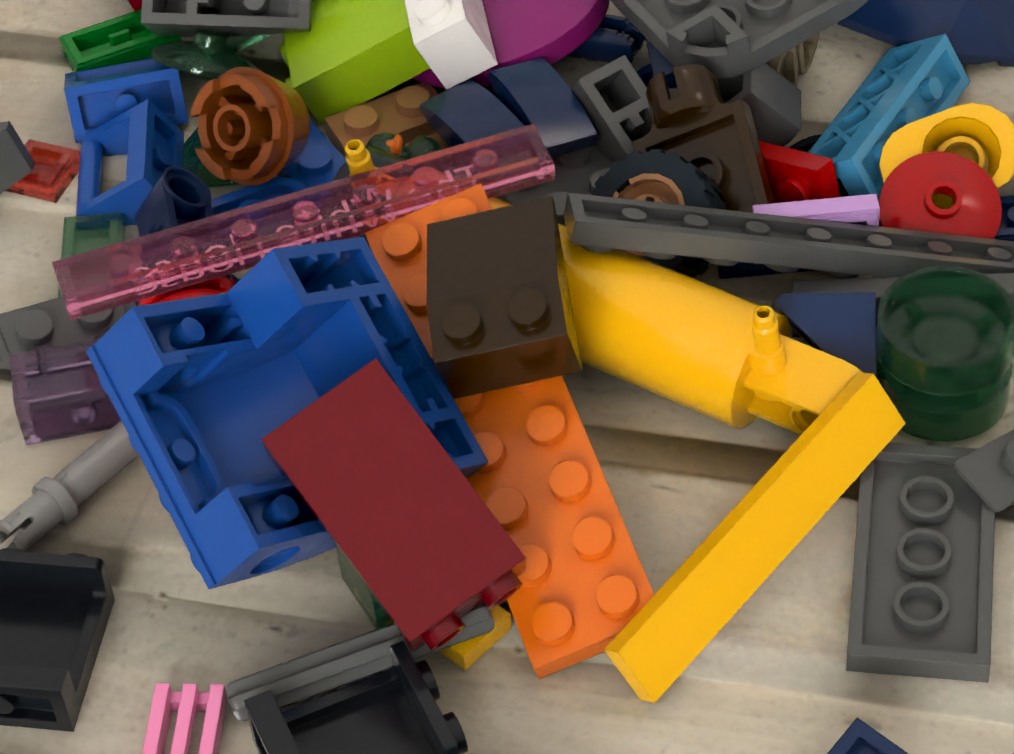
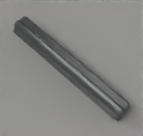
M482 602L461 617L466 627L452 640L434 651H431L427 644L414 652L411 651L406 643L405 645L413 660L487 634L494 629V619L491 610ZM392 623L231 681L226 686L233 714L238 721H247L248 716L244 700L271 690L280 709L388 670L392 667L390 645L404 641L403 635L396 625Z

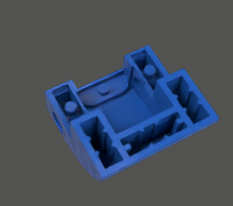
M364 237L274 248L227 293L133 306L94 345H91L86 350L98 374L102 389L110 397L129 434V441L132 447L142 459L159 492V498L163 507L169 512L190 553L194 567L200 572L208 589L277 571L338 547L286 475L283 476L269 458L261 439L375 358L466 478L488 463L487 458Z

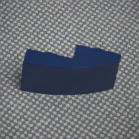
M542 57L489 71L488 79L497 98L532 134L533 149L539 161L593 145L597 132L587 113L561 75Z
M471 79L459 83L420 104V112L452 151L459 147L474 167L479 168L478 172L482 177L533 150V136L497 97Z

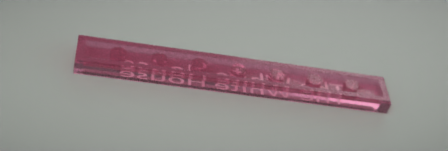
M530 124L53 261L52 264L69 319L74 320L252 268L274 248L350 239L365 235L367 231L480 183L489 199L555 179V166L535 125Z

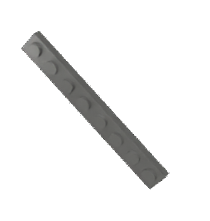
M577 193L567 194L563 214L570 243L596 253H608L614 249L641 251L649 257L661 260L672 259L679 255L703 258L719 266H733L738 262L764 264L772 270L784 273L795 272L799 268L826 271L828 274L838 278H857L859 275L903 277L1014 273V241Z

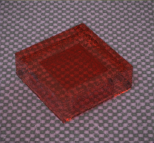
M29 139L24 146L35 162L33 171L5 191L57 203L79 172L80 151Z

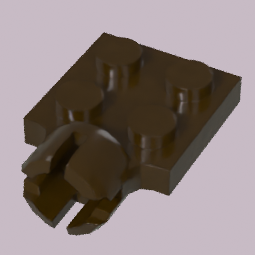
M687 64L672 67L677 88H668L665 72H660L649 81L646 91L653 121L651 130L644 137L632 141L634 152L646 153L650 152V149H661L666 154L673 152L682 156L708 175L707 178L716 184L720 190L718 195L725 202L726 210L752 213V205L775 203L750 106L742 99L732 103H723L717 78L704 65Z

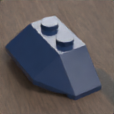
M868 0L867 3L852 15L837 23L840 26L896 47L946 33L961 64L977 65L996 61L999 66L1014 67V0Z

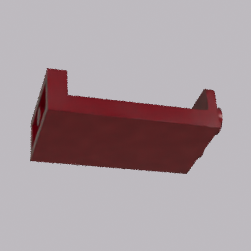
M376 358L261 439L269 458L283 476L286 475L399 629L405 643L412 652L427 644L431 651L442 647L466 627L461 617L482 602H484L488 609L498 606L523 585L518 576L526 570V557Z

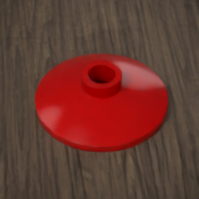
M949 152L922 153L899 164L887 177L878 201L880 207V226L888 228L994 239L999 230L1002 217L1000 195L991 177L983 168L970 159ZM936 194H944L952 199L954 205L949 209H940L934 205L932 197Z

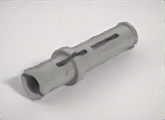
M122 421L118 422L55 477H43L32 487L33 495L3 520H0V545L18 529H23L24 531L13 539L14 542L7 548H16L27 552L57 524L65 526L78 515V506L139 456L129 441V434Z

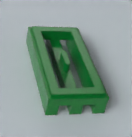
M141 9L137 12H131L59 37L62 52L65 58H68L72 71L74 70L75 72L159 57L183 49L181 37L156 36L142 25Z

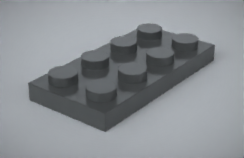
M888 443L860 474L846 671L989 682L995 512L987 506L953 468L956 460L976 449Z

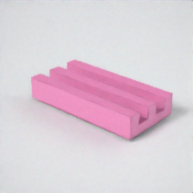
M156 683L142 754H164L171 711H178L170 754H188L195 711L206 712L198 754H218L228 700L225 685L210 684L209 692H199L197 684H183L182 692H172L169 683Z

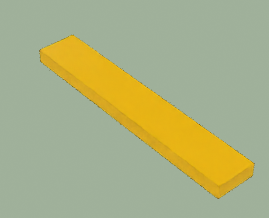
M858 373L606 646L604 651L640 700L655 703L906 424L874 373Z

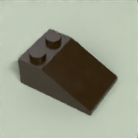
M552 196L427 224V311L434 363L453 399L582 371L556 207Z

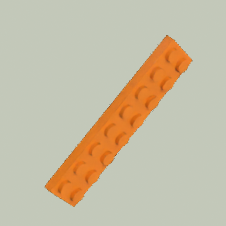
M481 183L365 232L371 251L433 363L434 355L427 311V224L492 210ZM563 376L454 399L488 460L485 466L466 479L526 557V570L518 576L523 585L507 599V602L535 673L541 679L605 652L606 646L652 598L654 593Z

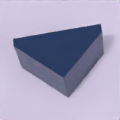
M876 292L782 293L772 304L771 308L775 312L787 316L791 327L811 347L845 360L856 366L863 373H874L877 378Z

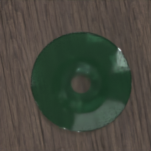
M195 30L193 41H176L154 46L151 48L149 55L151 59L165 66L217 79L220 75L233 68L250 67L258 69L243 56L227 49L229 37L206 30Z

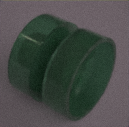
M934 266L915 270L900 277L887 288L878 305L876 371L878 381L906 423L901 431L921 439L949 442L977 436L994 426L1004 414L1010 394L1012 361L1014 357V301L1012 297L992 278L967 268Z

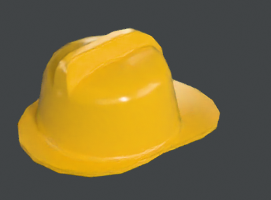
M977 103L954 106L908 123L893 132L882 147L879 169L883 184L890 173L905 160L918 154L940 151L955 153L975 162L984 169L993 180L997 189L1008 183L1014 174V124L1007 115L992 106ZM936 194L932 197L934 205L940 209H949L954 205L952 199L944 194Z

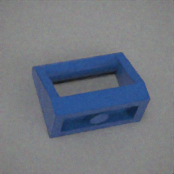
M176 54L65 74L64 91L76 143H81L82 137L88 132L146 99H149L175 125L189 123Z
M149 99L144 100L82 137L75 221L79 227L94 229L136 225V212L164 171L170 167L183 168L184 133ZM127 154L126 180L101 194L103 156Z

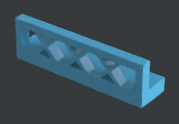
M946 33L888 49L808 152L833 159L836 178H840L849 196L876 194L879 201L884 185L879 169L882 147L892 133L908 123L951 108L969 85L970 80Z

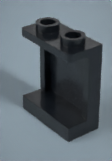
M3 548L0 550V725L74 732L115 601L106 566L101 558L89 557L79 553L61 555L24 552L16 548Z
M404 641L390 645L392 667L389 670L286 711H280L271 690L244 700L253 741L259 754H463L468 751V746L456 715L452 711L442 715L435 701L440 699V693L430 666L426 660L415 663Z

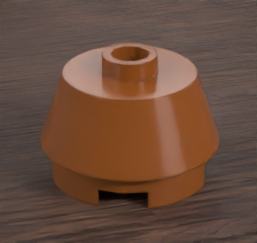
M250 67L233 68L220 75L217 79L208 81L197 94L191 110V117H198V134L202 147L195 148L198 158L205 168L222 180H231L240 185L255 186L271 180L300 156L309 137V115L299 93L290 85Z

